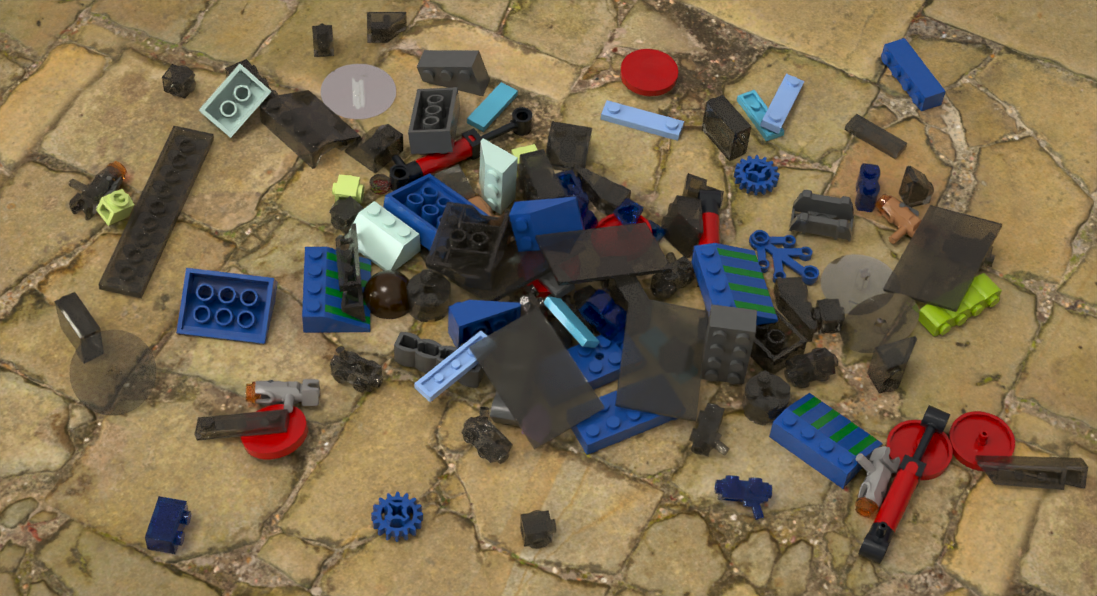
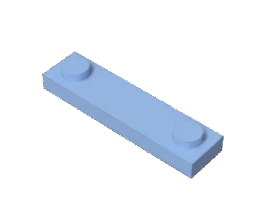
M788 74L785 75L762 119L761 127L779 134L804 84L803 80Z
M608 100L605 103L600 120L677 141L684 125V121Z
M479 331L415 382L414 388L429 402L433 401L495 351L497 344L485 333Z

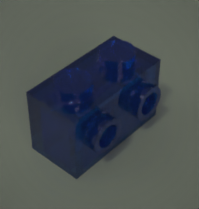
M158 497L145 535L148 550L176 554L178 546H182L184 542V527L189 525L191 520V511L188 510L187 501Z

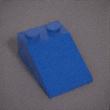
M577 196L514 202L509 214L518 252L542 250L585 236Z
M484 300L457 302L449 306L448 334L455 347L459 348L479 331L485 333L493 341L510 336L511 333H518L521 305L517 302Z

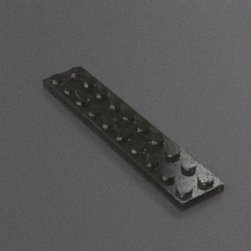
M173 126L98 284L100 290L142 299L214 141L212 133Z

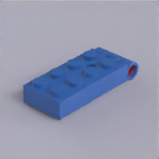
M618 328L615 331L611 330L597 336L596 338L600 343L596 348L583 347L578 344L536 362L538 371L536 377L532 380L550 408L563 404L633 372H638L646 366L647 361L624 328Z
M660 374L567 410L566 421L586 455L669 421L677 420L685 414L686 409L665 376Z

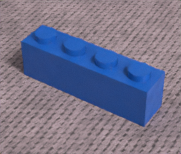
M903 38L884 44L881 54L882 62L887 65L893 77L899 81L903 90L908 93L920 111L942 105L946 91L907 40Z

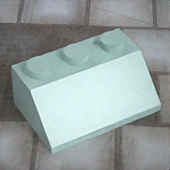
M238 64L198 111L231 138L272 91L241 64Z
M483 138L480 142L479 169L482 199L492 210L502 214L515 200L518 158Z
M375 201L358 213L345 237V242L383 270L395 271L421 251L419 233Z

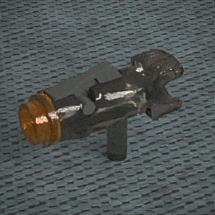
M114 161L100 171L91 184L85 185L75 179H71L69 186L82 192L81 194L77 193L70 200L71 212L77 214L80 210H83L85 220H90L97 213L96 209L101 197L117 191L127 173L126 168L121 163Z

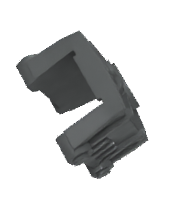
M803 190L793 203L789 231L792 232L794 230L800 231L802 234L812 233L833 237L834 240H837V238L846 239L850 242L854 218L851 198L847 196L836 198L813 194L811 190Z

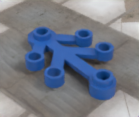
M756 230L750 235L749 244L757 250L759 265H765V267L760 266L762 273H766L769 269V261L766 260L765 250L772 255L774 266L772 281L776 285L785 283L786 274L783 272L782 262L801 275V279L805 284L812 285L817 282L819 270L815 266L808 265L803 267L791 258L799 257L803 261H809L812 256L811 248H794L796 239L792 235L769 237L767 232ZM774 245H783L784 248H777Z

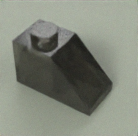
M367 12V43H388L407 29L406 12Z
M906 166L899 190L901 199L905 205L911 208L930 203L934 193L932 183L928 181L925 174L912 166Z

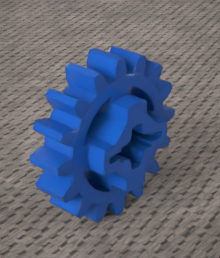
M756 155L755 159H752L751 156H748L747 161L742 158L740 164H736L734 171L735 184H740V190L746 188L747 194L754 191V195H757L758 192L765 195L766 190L772 192L773 187H777L780 175L777 172L778 167H773V161L766 162L767 157L759 159V156Z
M396 492L394 497L387 493L386 500L380 497L379 505H373V512L371 513L373 528L378 529L379 536L385 533L386 540L395 537V541L398 542L399 537L402 536L405 540H408L409 533L415 536L416 529H421L422 506L417 504L415 497L409 500L408 493L403 497L400 496L399 492ZM383 513H385V520L381 518ZM410 513L413 514L412 520H410Z

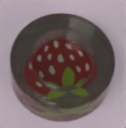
M376 174L370 178V190L373 193L381 195L390 190V178L388 176Z

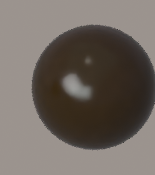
M384 270L376 273L367 281L363 290V297L371 314L382 319H396L406 315L412 309L415 303V290L411 281L404 274L394 270Z

